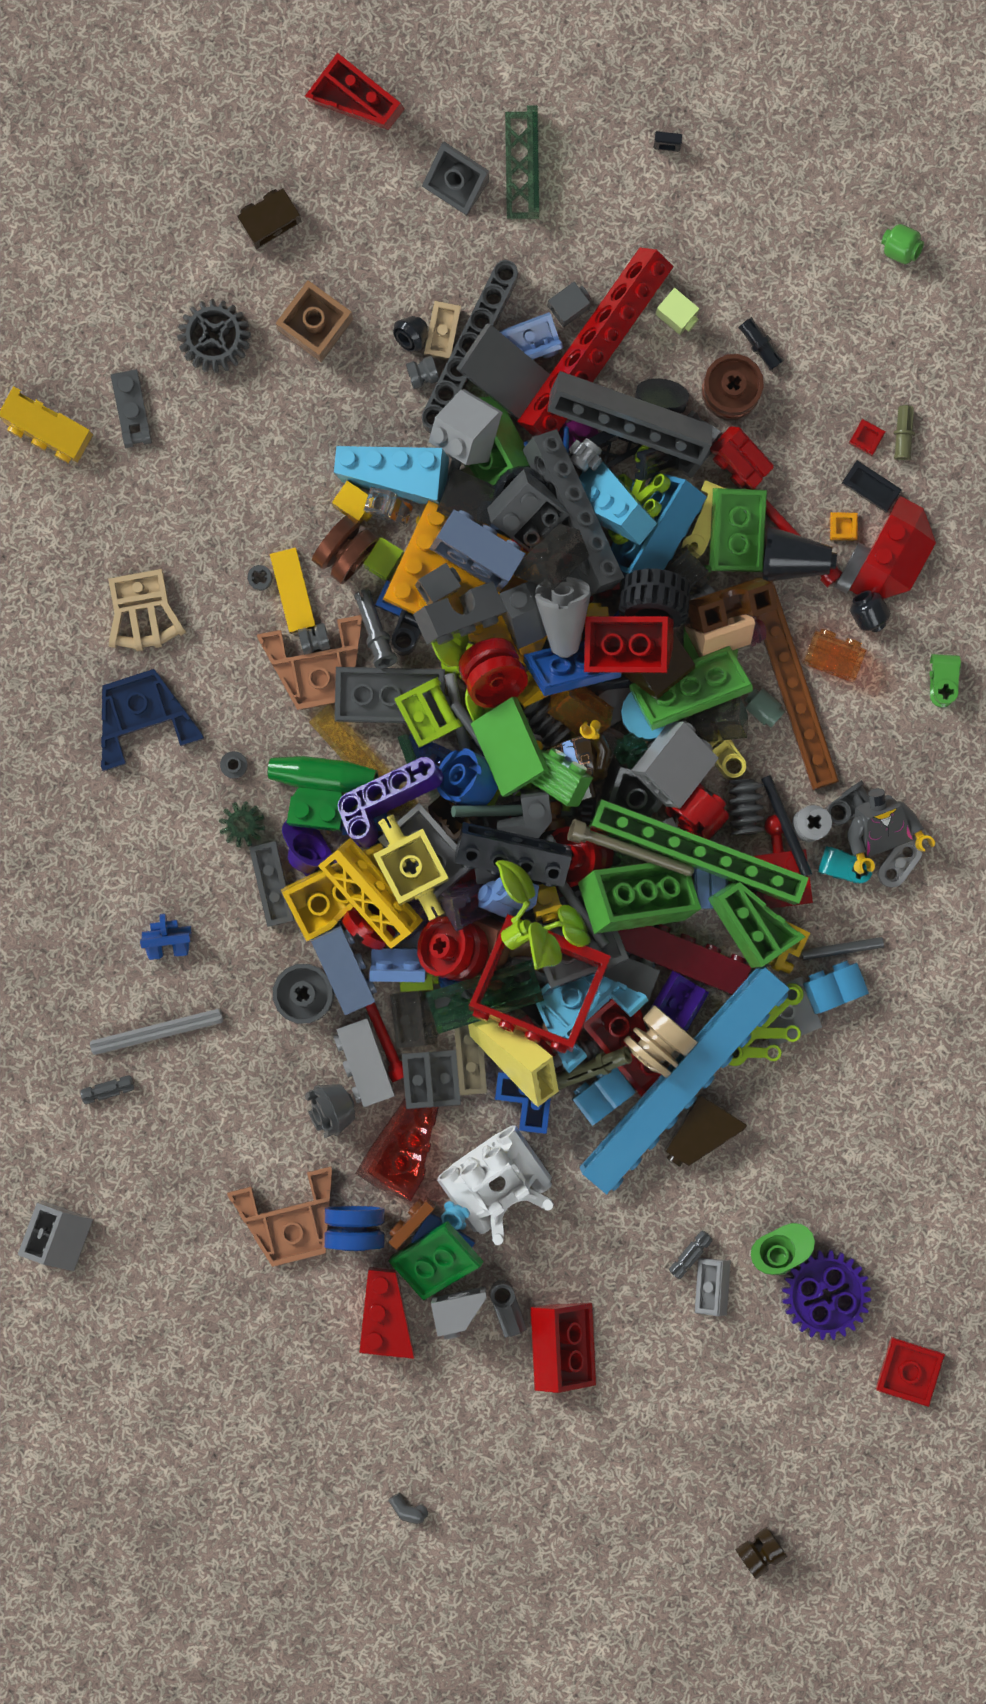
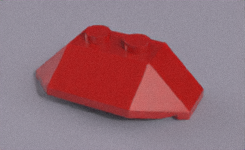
M902 496L898 497L849 591L858 595L869 590L880 593L882 598L886 599L912 589L936 544L924 508Z

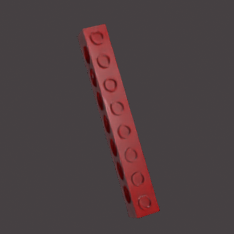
M639 247L517 422L532 436L541 435L556 429L559 431L568 419L548 412L550 391L559 371L593 383L674 266L657 249Z

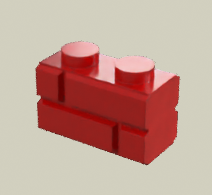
M729 427L721 435V438L710 447V451L715 455L713 461L721 469L725 470L727 468L732 474L730 477L731 481L741 489L743 487L748 489L756 488L774 468L771 461L740 427Z

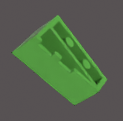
M741 882L728 884L708 898L751 968L763 967L805 938L802 933L797 932L785 922L784 918L768 908L766 903Z

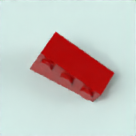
M369 1267L359 1353L414 1359L415 1352L398 1273L395 1269Z

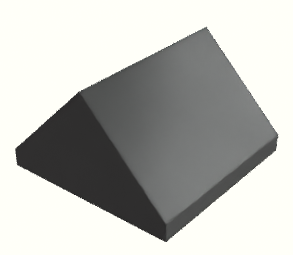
M443 142L422 187L467 215L489 183V170L446 142Z

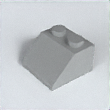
M465 389L460 390L435 417L429 443L438 448H443L447 454L465 465L486 463L490 458L502 411Z
M486 1286L432 1297L431 1307L437 1336L444 1335L445 1340L461 1336L460 1333L467 1329L487 1298Z

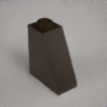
M698 1095L664 1149L669 1153L667 1159L679 1167L683 1163L690 1166L745 1130L747 1125L703 1096Z

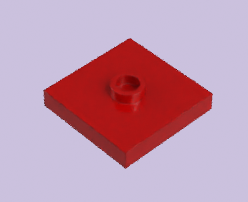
M891 1336L875 1390L929 1407L945 1354Z

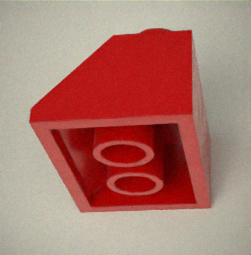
M586 616L584 672L668 673L673 650L674 620L670 617Z
M592 1303L549 1304L531 1307L534 1391L561 1393L596 1386Z

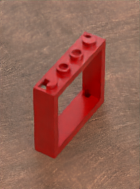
M507 914L470 1001L469 1010L473 1011L472 1016L488 1022L490 1018L499 1022L498 1026L506 1031L514 1032L517 1029L524 1032V1037L533 1042L539 1043L540 1040L551 1043L550 1048L564 1054L566 1050L573 1052L609 966L611 956L588 946H574L565 937L548 931L558 941L563 954L597 967L569 1038L566 1039L481 1004L506 946L502 941L501 932L513 924L511 919L514 916Z

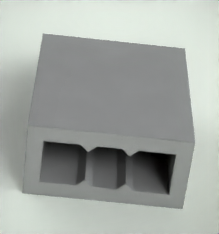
M676 721L666 725L631 770L666 807L681 808L719 759L712 752L713 747L707 741L700 739L695 734V728L686 721Z

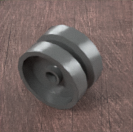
M295 964L286 968L277 977L273 986V1002L277 1011L285 1019L297 1024L312 1023L323 1018L330 1011L335 999L334 990L325 971L312 964ZM301 989H308L309 997L307 999L300 997Z

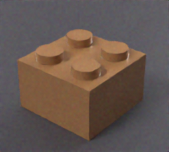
M307 280L275 324L281 334L322 362L353 321V316L349 309Z

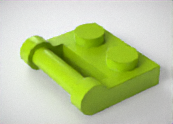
M438 677L394 698L419 748L463 726L461 721L456 719L440 688L442 684ZM426 692H431L446 725L439 727L423 696Z

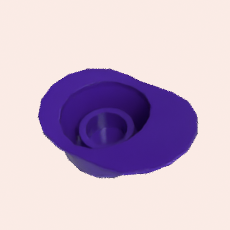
M286 820L282 826V834L289 847L288 861L293 868L303 872L305 876L311 875L320 869L318 865L332 854L331 850L318 829L290 826L286 823Z

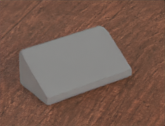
M698 1258L695 1313L713 1316L727 1315L731 1260Z

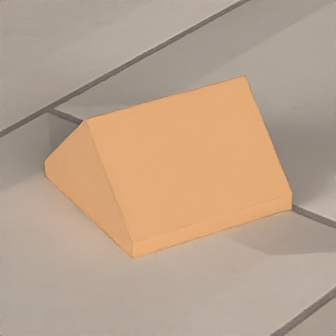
M748 615L735 616L727 619L728 626L707 633L691 628L690 624L684 626L700 658L728 646L735 650L750 645L755 627L754 618Z

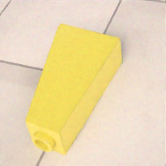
M472 1014L467 1018L470 1037L537 1107L559 1092L553 1056L536 1042L525 1038V1034L517 1029L514 1032H509L498 1026L499 1022L490 1018L488 1022L477 1019Z

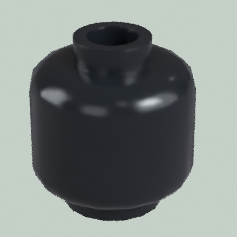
M868 590L861 592L853 598L850 612L860 630L878 632L886 626V621L891 613L880 593Z

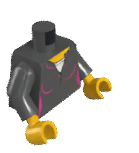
M880 788L870 790L868 793L869 802L856 807L855 818L852 820L847 832L852 854L854 857H857L854 863V870L858 874H864L863 863L866 864L868 872L874 871V861L868 857L913 841L912 836L914 835L917 838L915 846L919 851L926 852L922 846L924 839L928 841L931 847L935 846L934 839L923 834L922 830L924 828L916 814L904 802L896 801L891 795L885 796V791Z

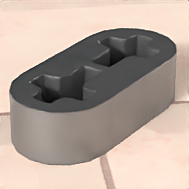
M858 543L842 575L835 584V588L847 594L871 550L869 547Z

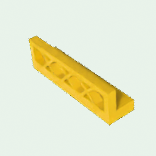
M351 837L318 865L390 949L409 936L423 921L408 902L401 906L399 905L384 875ZM336 860L343 868V874L337 873L329 864ZM350 883L357 884L361 888V894L354 893L350 889ZM368 903L376 905L380 915L372 914L368 909ZM386 924L393 925L400 934L393 938L386 930Z

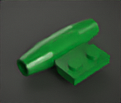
M309 756L271 758L267 771L268 779L298 788L290 799L286 822L288 825L342 832L343 826L338 810V801L343 796L342 793H348L379 778V772L376 769L343 760Z

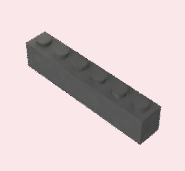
M559 371L550 391L548 412L698 465L702 464L712 445L713 425Z

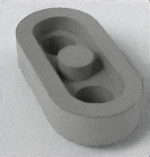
M915 839L894 847L885 858L877 872L878 879L882 885L889 888L897 887L904 882L922 856V851H919L915 846ZM905 847H909L912 850L910 857L903 855L902 851ZM888 869L895 870L896 876L894 879L887 877L886 872Z

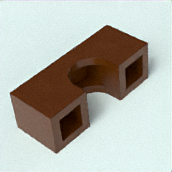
M756 578L690 600L688 616L691 628L707 633L728 626L727 619L739 615L755 617L778 609L773 583Z

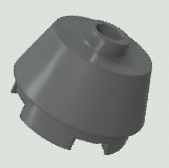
M316 1085L313 1090L306 1092L305 1099L307 1101L311 1100L312 1110L308 1111L309 1116L317 1131L324 1130V1138L332 1135L338 1136L355 1120L354 1101L342 1085Z

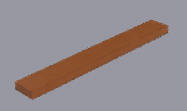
M770 581L773 583L778 609L755 617L813 791L838 783L839 780L774 582Z

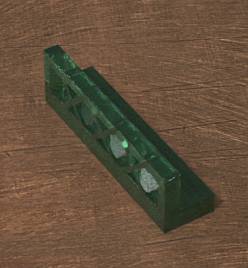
M527 105V112H505L507 219H539L538 105ZM511 119H527V128L520 136L511 129ZM526 134L527 143L522 139ZM511 135H512L514 138H516V140H515L512 144H511ZM518 142L527 149V155L520 162L511 155V149ZM511 161L516 165V167L512 171ZM526 161H527V169H525V168L522 166ZM519 168L528 176V181L520 189L512 182V175ZM527 187H528V197L523 193V191H524ZM512 188L516 191V193H515V195H514L513 197H512ZM521 195L528 202V212L512 213V202Z
M528 960L496 970L491 982L499 980L504 983L498 990L487 989L481 1004L502 1013H507L544 1001L532 961ZM529 971L531 979L523 982L513 980L517 973ZM481 976L426 993L438 1034L481 1021L472 1016L473 1011L469 1010L472 998L466 999L461 997L464 990L470 988L476 990ZM442 997L451 999L447 1006L436 1009L434 1000Z

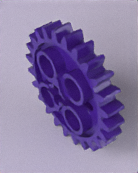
M817 1250V1258L810 1256L806 1263L803 1262L799 1265L798 1269H791V1272L794 1274L793 1277H784V1280L790 1284L789 1287L781 1288L782 1292L787 1293L789 1296L782 1299V1303L790 1304L785 1313L795 1314L791 1319V1323L801 1322L799 1331L803 1332L809 1328L808 1335L810 1337L819 1332V1338L824 1340L826 1333H829L831 1339L835 1340L836 1332L838 1331L845 1337V1328L849 1327L853 1331L856 1330L853 1324L855 1320L861 1323L864 1322L859 1316L860 1312H869L863 1306V1303L871 1302V1298L864 1296V1293L870 1291L871 1287L862 1284L868 1277L866 1275L858 1276L862 1267L858 1265L852 1268L854 1259L851 1257L843 1262L844 1254L842 1252L834 1258L832 1250L828 1251L826 1257L823 1256L821 1250ZM834 1269L840 1272L839 1280L833 1284L828 1283L826 1279L828 1272ZM805 1281H813L815 1284V1290L811 1294L806 1295L801 1291V1286ZM843 1284H849L848 1288L830 1294L831 1300L829 1301L820 1298L810 1305L804 1306L805 1301L822 1296V1290L825 1288L831 1292L840 1288ZM842 1295H849L851 1297L850 1306L845 1309L839 1308L838 1299ZM818 1306H824L826 1308L825 1317L820 1320L814 1319L812 1315L813 1310Z

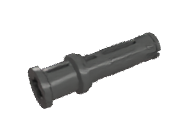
M368 589L361 590L363 597H361L358 591L354 598L357 601L368 633L366 643L368 648L372 649L374 666L378 669L388 668L398 660L389 644L391 641L390 635L382 628L371 591Z

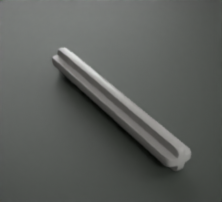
M215 1009L92 1040L90 1042L91 1052L93 1055L220 1024L223 1022V1014L220 1009Z

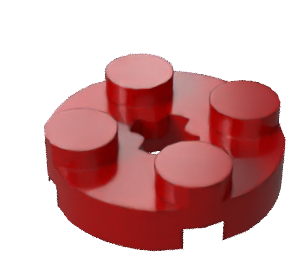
M376 906L368 907L372 914L380 915L379 909ZM354 907L348 910L342 917L345 928L352 936L358 933L364 938L361 943L377 950H382L386 947L387 944ZM386 924V930L394 938L396 935L395 931L390 925Z

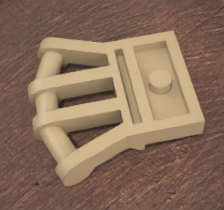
M162 569L108 579L114 608L109 647L116 648L121 646L136 649V651H143L144 647H162V644L178 634L182 636L186 633L169 605ZM160 606L163 607L173 623L171 627L161 633L155 607ZM148 609L152 635L141 637L137 611ZM129 612L133 638L119 635L123 613Z

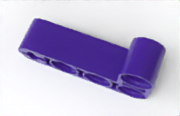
M421 757L341 796L338 801V810L348 835L362 848H369L375 845L378 841L379 833L373 818L439 787L443 782V772L432 759ZM407 781L405 787L399 789V786ZM382 793L381 798L374 801L375 797L378 794ZM358 805L357 809L354 812L350 813L352 807ZM367 828L366 832L359 836L360 831Z

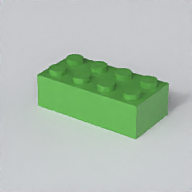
M652 863L594 870L578 882L594 934L685 921L701 910L691 876H686Z

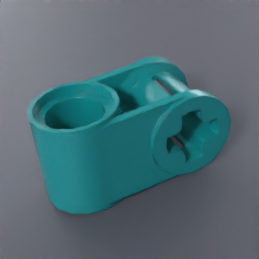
M828 846L825 847L817 871L821 874L833 876L836 879H843L857 884L867 882L873 873L868 872L866 864L863 863V870L867 871L866 876L862 875L857 879L856 873L852 871L857 857Z

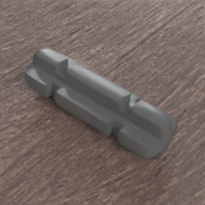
M127 1075L121 1077L120 1081L114 1079L95 1085L94 1089L92 1087L84 1088L80 1091L81 1099L87 1105L94 1103L95 1099L100 1101L120 1095L121 1091L127 1093L134 1090V1082L132 1077Z
M705 1231L699 1232L695 1237L696 1241L691 1242L678 1257L679 1261H675L669 1268L670 1273L676 1278L681 1279L687 1272V1267L690 1268L704 1252L703 1248H707L711 1244L713 1239Z

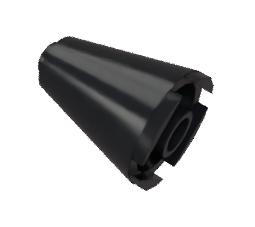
M768 527L763 579L770 582L830 574V569H836L837 553L832 552V546L775 527Z

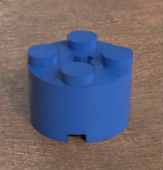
M462 748L463 750L459 752L455 750L449 753L439 767L443 772V782L437 787L439 794L444 799L459 806L487 805L499 788L486 758L467 748Z

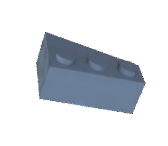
M341 920L329 931L311 939L312 945L344 1014H350L374 1003L375 998L373 994L377 993L374 982L370 981V978L366 979L362 970L366 968L364 960L360 953L355 954L352 944L355 943L353 936L347 929H344Z

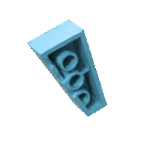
M336 446L334 473L342 483L349 481L357 487L371 491H380L397 498L409 499L422 505L427 504L428 500L445 507L449 457L443 448Z
M603 460L595 471L588 468L585 473H581L579 479L600 525L640 545L656 526V521Z

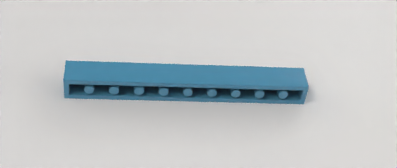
M766 966L757 967L694 1037L698 1043L688 1055H678L676 1061L679 1065L676 1068L670 1064L667 1068L671 1072L669 1077L666 1078L661 1075L580 1166L581 1173L606 1195L611 1189L615 1191L622 1184L623 1176L629 1169L631 1171L640 1164L642 1154L647 1149L651 1150L657 1145L660 1140L659 1135L665 1129L669 1130L678 1120L677 1115L683 1108L688 1109L697 1098L695 1095L702 1087L704 1089L713 1082L715 1072L720 1067L724 1068L730 1063L733 1058L732 1053L738 1047L742 1048L748 1043L751 1038L750 1033L756 1026L761 1027L770 1016L768 1013L775 1005L777 1007L786 1000L788 997L787 992L790 988Z

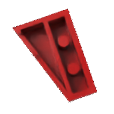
M338 52L304 96L311 103L388 131L405 110L397 99Z

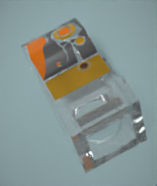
M371 487L364 511L383 521L407 527L414 506L397 497V494L391 490ZM379 496L381 506L379 509H374V501Z

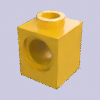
M346 481L332 501L335 509L344 515L350 514L360 524L363 520L368 522L376 510L373 507L375 504L374 498L349 481Z

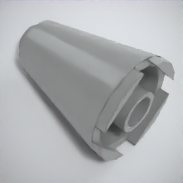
M566 577L567 582H557V578L543 581L535 589V600L551 650L562 658L571 657L579 650L591 596L589 585L583 580Z

